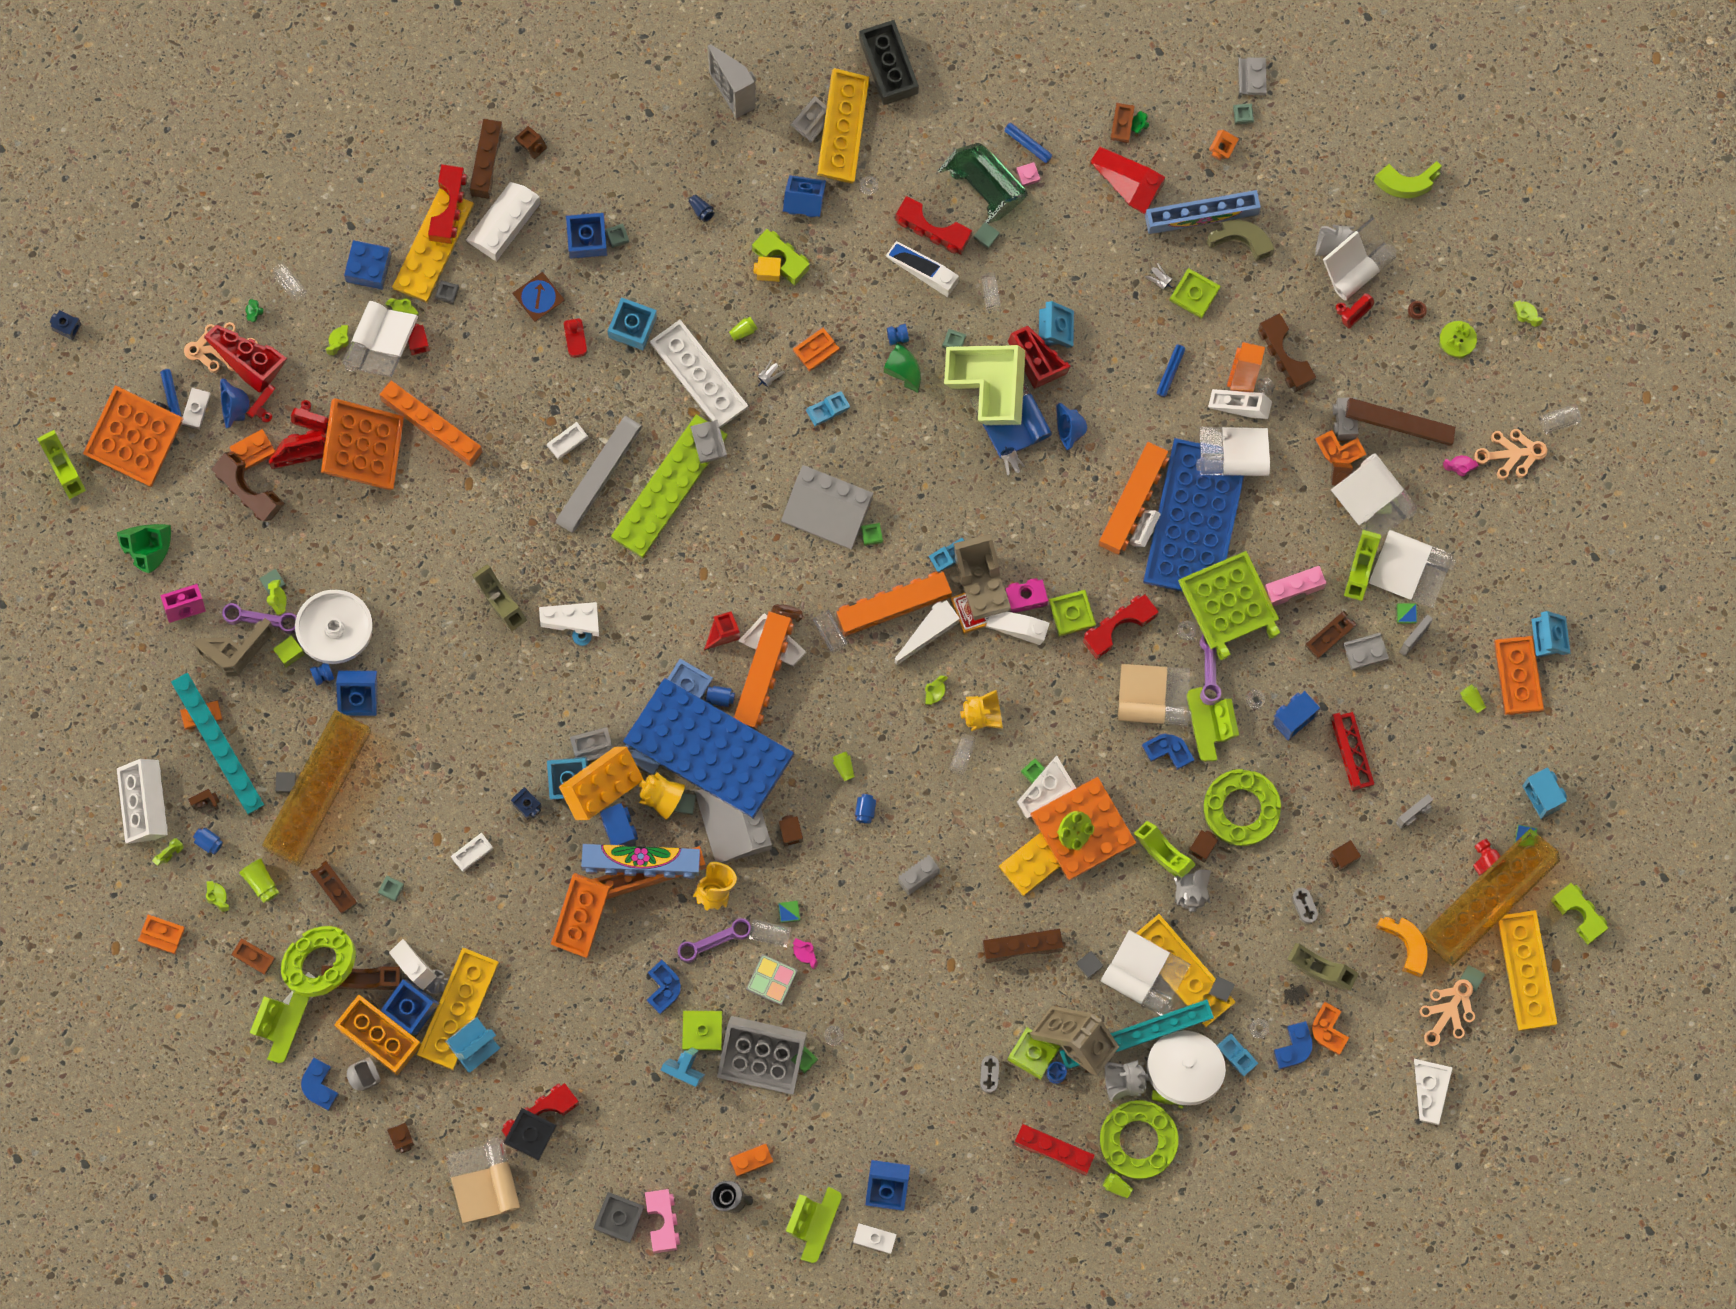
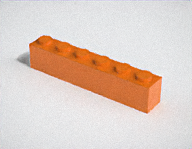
M1242 342L1241 348L1237 347L1227 383L1230 391H1254L1265 347Z
M392 380L379 394L384 404L399 415L404 416L407 421L470 467L482 454V448L478 443Z
M1147 442L1099 540L1098 546L1118 555L1121 550H1126L1129 544V540H1127L1129 533L1133 535L1137 527L1135 521L1137 517H1142L1145 511L1143 505L1145 501L1149 502L1154 492L1151 488L1153 484H1158L1161 478L1159 472L1161 468L1165 469L1170 459L1167 457V450Z
M933 572L928 575V578L923 580L917 578L904 587L903 585H898L892 588L893 591L887 593L885 591L879 592L874 595V598L869 600L863 598L858 600L855 605L840 607L839 611H836V617L844 637L951 598L952 591L944 572Z
M770 611L768 612L734 716L735 719L756 730L758 725L761 726L763 723L764 715H762L764 707L767 708L769 705L770 697L768 694L770 689H774L776 683L774 676L776 671H779L781 668L782 660L780 658L788 647L786 639L788 635L792 634L794 628L791 618Z
M700 846L692 848L700 849L699 871L706 869V864ZM617 872V875H604L592 880L611 886L607 899L683 875L667 878L664 877V874L647 877L644 876V873H636V876H627L623 872Z

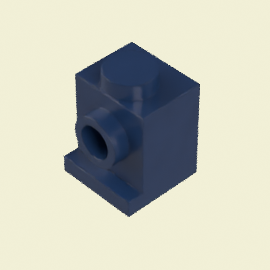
M60 310L57 314L54 313L50 319L52 330L71 340L74 339L81 326L79 318Z
M525 787L511 799V804L527 820L531 817L535 818L541 812V803ZM525 801L531 802L530 806L527 807L523 804Z

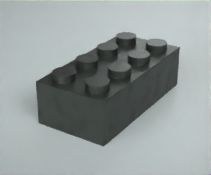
M895 20L860 30L859 41L883 105L917 95L919 93V85Z

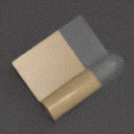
M1121 664L1118 721L1187 726L1188 722L1192 721V711L1189 710L1186 696L1189 691L1190 669Z
M492 1137L487 1139V1143L483 1146L445 1155L462 1224L520 1209L503 1139Z

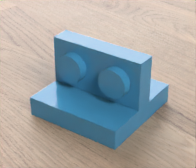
M1053 301L1046 302V308L1039 309V336L1045 341L1047 346L1060 344L1069 348L1074 345V310Z
M1545 611L1541 612V617L1531 619L1536 656L1542 657L1555 653L1561 655L1571 654L1565 616Z
M475 1017L445 1041L468 1072L473 1071L500 1049L493 1039L496 1034L492 1029L486 1030L478 1017Z
M693 1047L681 1053L678 1062L669 1058L663 1063L660 1070L695 1087L702 1082L705 1074L691 1068L699 1051Z

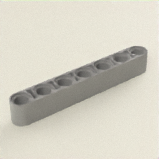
M624 416L559 514L556 524L571 533L577 529L642 428L641 424Z

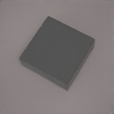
M441 280L435 299L454 304L459 285Z
M276 772V793H295L296 773Z
M1092 951L1076 962V965L1087 978H1090L1103 967V964Z
M1217 976L1209 995L1227 1002L1235 984Z

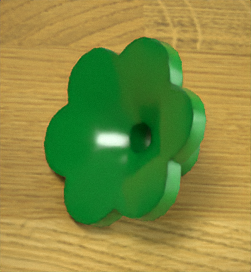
M1139 111L1133 117L1131 131L1138 134L1142 129L1149 127V123L1146 121L1148 118L1146 113Z
M254 299L249 300L245 309L247 320L251 322H256L257 316L263 315L264 312L263 308L259 307V302Z

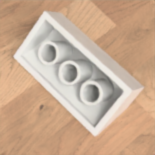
M510 182L466 241L497 262L541 204L540 197L527 187Z
M139 759L117 768L125 844L156 840L168 835L159 760Z

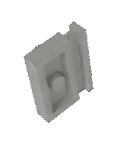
M1266 58L1238 59L1239 95H1266Z
M814 96L790 125L811 143L824 128L827 106Z
M718 420L691 426L700 464L717 460L721 457H727Z
M1381 633L1343 644L1351 670L1389 659Z
M607 727L570 736L575 758L587 757L588 761L598 759L613 748Z
M1427 794L1402 814L1396 822L1401 829L1406 824L1408 826L1417 819L1416 816L1421 812L1422 814L1426 813L1432 807L1430 804L1433 798Z

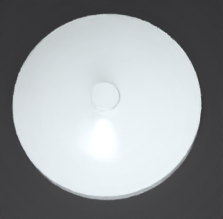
M327 590L310 597L300 608L295 621L296 637L303 651L311 658L327 664L344 663L357 657L367 647L373 630L371 614L365 603L354 594L343 590Z
M1182 1030L1161 1037L1152 1047L1147 1060V1073L1154 1089L1165 1099L1180 1105H1197L1208 1101L1219 1091L1225 1077V1061L1219 1048L1206 1036L1193 1031Z

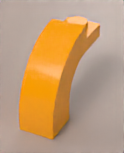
M1389 917L1380 918L1376 929L1397 936L1406 946L1407 958L1402 971L1421 977L1427 963V946L1421 932L1414 924L1404 918H1401L1398 924Z

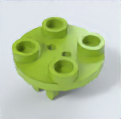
M1453 321L1446 324L1439 336V345L1448 355L1464 358L1475 349L1477 334L1468 323Z
M1081 811L1071 812L1063 818L1057 831L1059 840L1063 846L1069 849L1080 850L1088 841L1090 835L1093 834L1094 826L1089 816Z

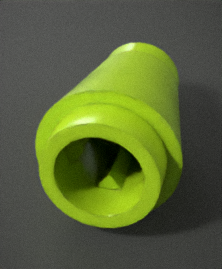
M745 317L729 333L733 340L736 341L737 339L754 334V331L758 328L751 317Z
M1471 684L1460 692L1461 699L1476 713L1486 708L1477 687Z
M847 751L832 757L834 760L832 763L844 781L855 777L850 755L848 756Z
M1111 1172L1102 1185L1106 1188V1191L1126 1199L1133 1190L1116 1173L1112 1174Z

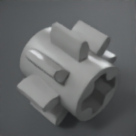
M434 969L432 971L437 977L426 987V990L432 994H438L444 991L448 979L444 978L445 974L442 971Z

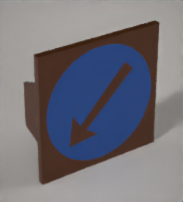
M543 272L512 293L534 322L565 301Z

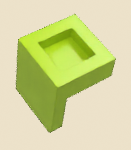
M292 635L273 649L285 668L305 655Z

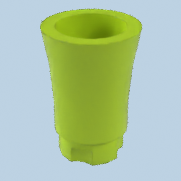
M262 858L252 862L239 872L263 903L272 900L279 894Z

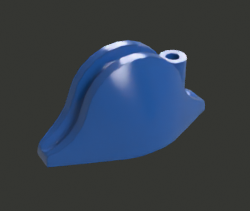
M222 378L220 380L222 413L225 427L230 428L234 421L245 420V413L249 408V398L243 390L233 387L226 379Z
M1058 403L1056 405L1059 436L1066 450H1070L1074 442L1078 441L1086 433L1087 423L1077 410H1070L1062 403Z

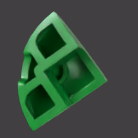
M897 343L885 363L884 373L904 381L905 388L918 393L921 384L919 364L907 348Z
M150 524L136 526L117 532V537L123 552L130 554L134 559L133 565L143 572L151 573L159 567L168 552L171 541V525Z

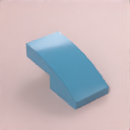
M842 391L826 397L824 401L808 407L806 412L814 426H817L848 410L850 405Z
M960 538L959 540H957V541L954 542V543L961 542V541H965V540H964V538ZM954 543L947 547L944 546L929 555L937 572L956 565Z
M1232 1034L1227 1035L1216 1045L1222 1055L1242 1076H1245L1258 1064L1248 1050L1244 1049Z

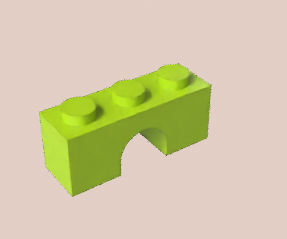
M766 229L752 244V251L759 257L782 256L786 262L780 268V274L795 286L809 271V260L802 254L799 256L792 245L782 242L776 232H770Z
M1570 883L1553 896L1551 901L1562 915L1570 910H1577L1582 914L1583 923L1575 931L1589 945L1606 932L1608 923L1603 916H1598L1594 911V905L1589 900L1586 901L1584 899L1581 889L1577 885L1574 886Z

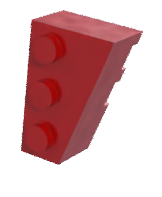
M1029 326L1012 332L1007 341L1010 346L1018 345L1025 350L1024 372L1034 389L1066 375L1071 365L1067 362L1065 363L1058 356L1055 350L1052 351L1045 344V341Z

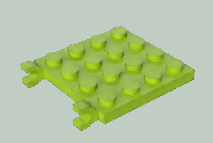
M1247 551L1178 580L1210 649H1217L1220 661L1231 655L1225 643L1265 626L1269 639L1280 634L1275 624L1279 620L1278 615Z

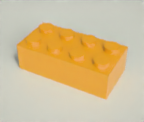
M614 747L563 783L559 788L575 820H589L644 779L628 747Z
M360 995L355 998L334 1024L337 1030L396 1076L399 1075L421 1046L420 1041Z

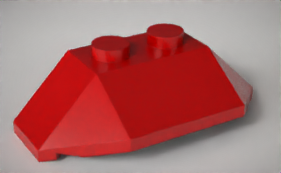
M310 430L306 432L307 434H291L288 438H284L269 459L271 469L322 459L327 434L323 431Z

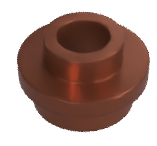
M1414 301L1408 307L1409 316L1415 320L1424 318L1427 313L1425 304L1420 301ZM1414 309H1419L1420 313H1415Z

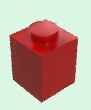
M415 324L408 339L412 356L430 351L423 325Z

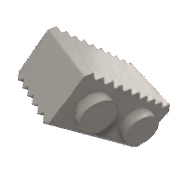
M927 855V857H924V860L921 859V862L911 866V869L908 868V871L899 875L898 883L909 896L940 874V868L932 857Z

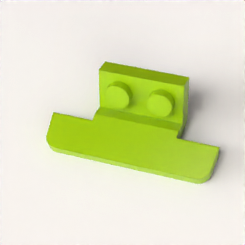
M1202 687L1191 689L1187 692L1186 696L1199 757L1203 762L1216 761L1218 759L1214 743L1226 742L1239 736L1232 699H1224L1214 705H1206L1200 698Z
M293 992L288 1005L279 1000L264 996L250 1033L274 1041L267 1060L277 1063L285 1061L310 997L300 996Z
M827 1188L822 1204L814 1202L804 1195H799L786 1232L795 1238L807 1242L801 1256L802 1261L815 1263L819 1259L842 1198L841 1193L833 1188Z

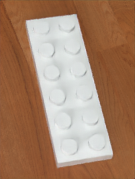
M678 320L650 340V344L711 421L718 420L719 428L748 409L747 403L681 320Z

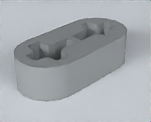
M1298 888L1293 893V903L1301 921L1305 924H1312L1317 919V909L1309 891L1305 888ZM1299 892H1301L1302 895H1306V897L1304 898V905L1301 899L1297 900ZM1306 907L1309 913L1313 912L1312 919L1310 920L1308 917H1304Z
M992 1055L984 1057L981 1063L980 1087L983 1092L989 1094L997 1089L999 1061ZM988 1060H992V1063L996 1064V1066L992 1067V1073H988V1066H985ZM988 1076H991V1083L995 1084V1086H991V1089H987V1086L983 1084L987 1082Z

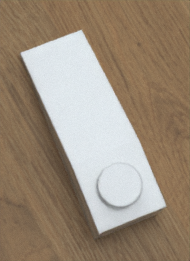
M1212 389L1208 407L1250 418L1268 419L1272 401L1264 393Z
M1003 612L989 616L986 627L1040 645L1045 640L1049 623L1026 615Z
M404 939L389 952L405 974L422 990L437 977Z

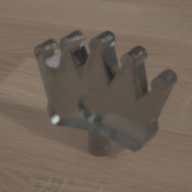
M1294 983L1290 984L1291 989L1284 990V1004H1287V1000H1289L1290 1005H1294L1293 1000H1295L1296 1004L1299 1005V998L1304 1002V995L1309 997L1303 985L1295 988Z

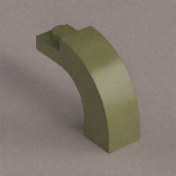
M1242 220L1223 222L1221 226L1222 231H1212L1207 238L1209 248L1228 241L1242 242L1249 247L1255 261L1272 256L1275 250L1270 238L1261 228Z
M488 564L472 574L478 584V588L488 603L511 631L527 621L519 606L507 594Z
M1295 943L1287 959L1297 966L1298 970L1308 976L1343 990L1351 991L1359 973L1347 965L1326 960L1300 943Z

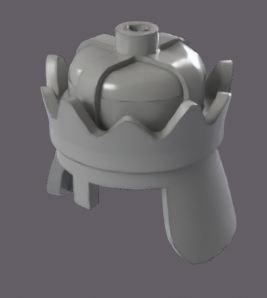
M1333 224L1332 227L1336 228L1335 230L1328 226H1322L1318 234L1315 255L1324 256L1330 254L1355 232L1351 230L1355 227Z
M1197 870L1195 873L1186 874L1182 878L1178 875L1174 876L1177 886L1174 902L1183 908L1189 909V912H1196V908H1202L1207 901L1211 903L1207 890L1211 870Z
M1138 1060L1125 1064L1107 1062L1105 1065V1082L1110 1102L1125 1096H1141V1093H1144L1146 1081H1149L1148 1073L1145 1074L1141 1065H1138Z

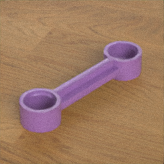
M234 603L227 604L222 611L225 621L231 625L238 624L240 621L256 624L258 621H263L266 618L273 627L281 628L284 633H295V626L292 629H285L282 625L283 620L288 617L296 621V616L293 613L276 616L241 610ZM231 608L239 610V616L234 620L226 617V612Z
M1203 634L1200 639V646L1205 651V686L1200 693V698L1206 705H1214L1221 696V689L1216 685V648L1210 649L1209 645L1204 641L1205 637ZM1211 689L1215 691L1217 698H1207L1204 693L1205 690Z
M737 919L733 922L732 927L698 942H683L678 947V956L685 963L693 962L697 954L734 938L746 939L751 933V925L746 919ZM740 922L748 925V932L745 935H738L734 931L735 926ZM684 946H691L695 950L694 955L690 959H685L681 956L680 951Z

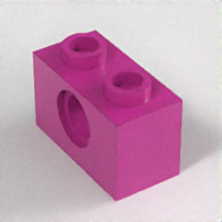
M1030 579L1026 581L1027 583L1020 585L1019 583H1012L1005 588L1011 606V613L1048 605L1043 579ZM1027 591L1031 594V597L1025 599L1021 596V593Z
M197 584L160 595L169 623L206 612Z

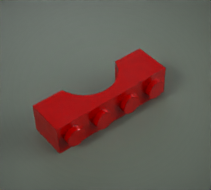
M441 164L438 184L439 188L448 194L450 201L443 213L431 217L428 231L429 241L452 244V239H456L457 227H455V223L460 219L461 210L458 208L459 203H463L464 199L462 186H466L467 174H465L463 167Z
M906 196L895 215L897 223L904 228L909 227L913 229L914 233L919 236L930 238V241L936 245L941 244L947 247L946 249L949 252L961 255L972 237V230L958 222L943 228L929 224L923 216V204Z
M1146 594L1141 597L1139 595L1134 597L1130 601L1131 604L1126 608L1124 606L1120 607L1115 612V616L1105 618L1099 623L1100 626L1095 630L1091 628L1084 634L1083 643L1096 660L1112 649L1111 635L1116 627L1124 623H1135L1144 627L1158 617L1159 611Z
M559 1083L550 1090L552 1093L546 1097L544 1095L539 1097L533 1107L530 1109L526 1107L525 1110L537 1116L550 1111L565 1116L579 1105V1101L565 1083L562 1085ZM513 1119L508 1120L503 1125L504 1128L501 1131L505 1137H507L514 1123Z
M1022 1124L1014 1142V1145L1022 1149L1049 1157L1085 1176L1095 1156L1025 1124Z

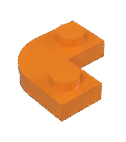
M1331 430L1315 439L1323 455L1330 463L1349 464L1366 455L1358 438L1340 446L1335 434Z
M1324 1002L1313 1021L1312 1033L1320 1045L1340 1055L1349 1037L1333 1029V1026L1342 1011Z

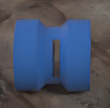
M901 324L896 328L893 326L887 327L890 346L896 345L897 342H909L906 324Z
M322 663L320 667L310 668L316 686L321 685L323 681L335 679L327 663Z
M1053 1062L1048 1067L1047 1079L1053 1084H1059L1064 1081L1067 1069L1061 1062Z

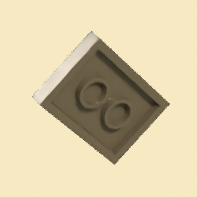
M991 534L954 543L958 575L974 621L1011 611V606L1000 577Z
M264 618L263 621L260 620L255 624L254 631L250 636L244 637L241 641V646H238L229 638H198L193 645L199 655L227 677L237 676L273 635L275 630L271 622Z
M1055 1006L1050 1007L1030 1033L1034 1040L1061 1045L1071 1059L1093 1075H1098L1119 1048L1102 1020L1095 1015Z

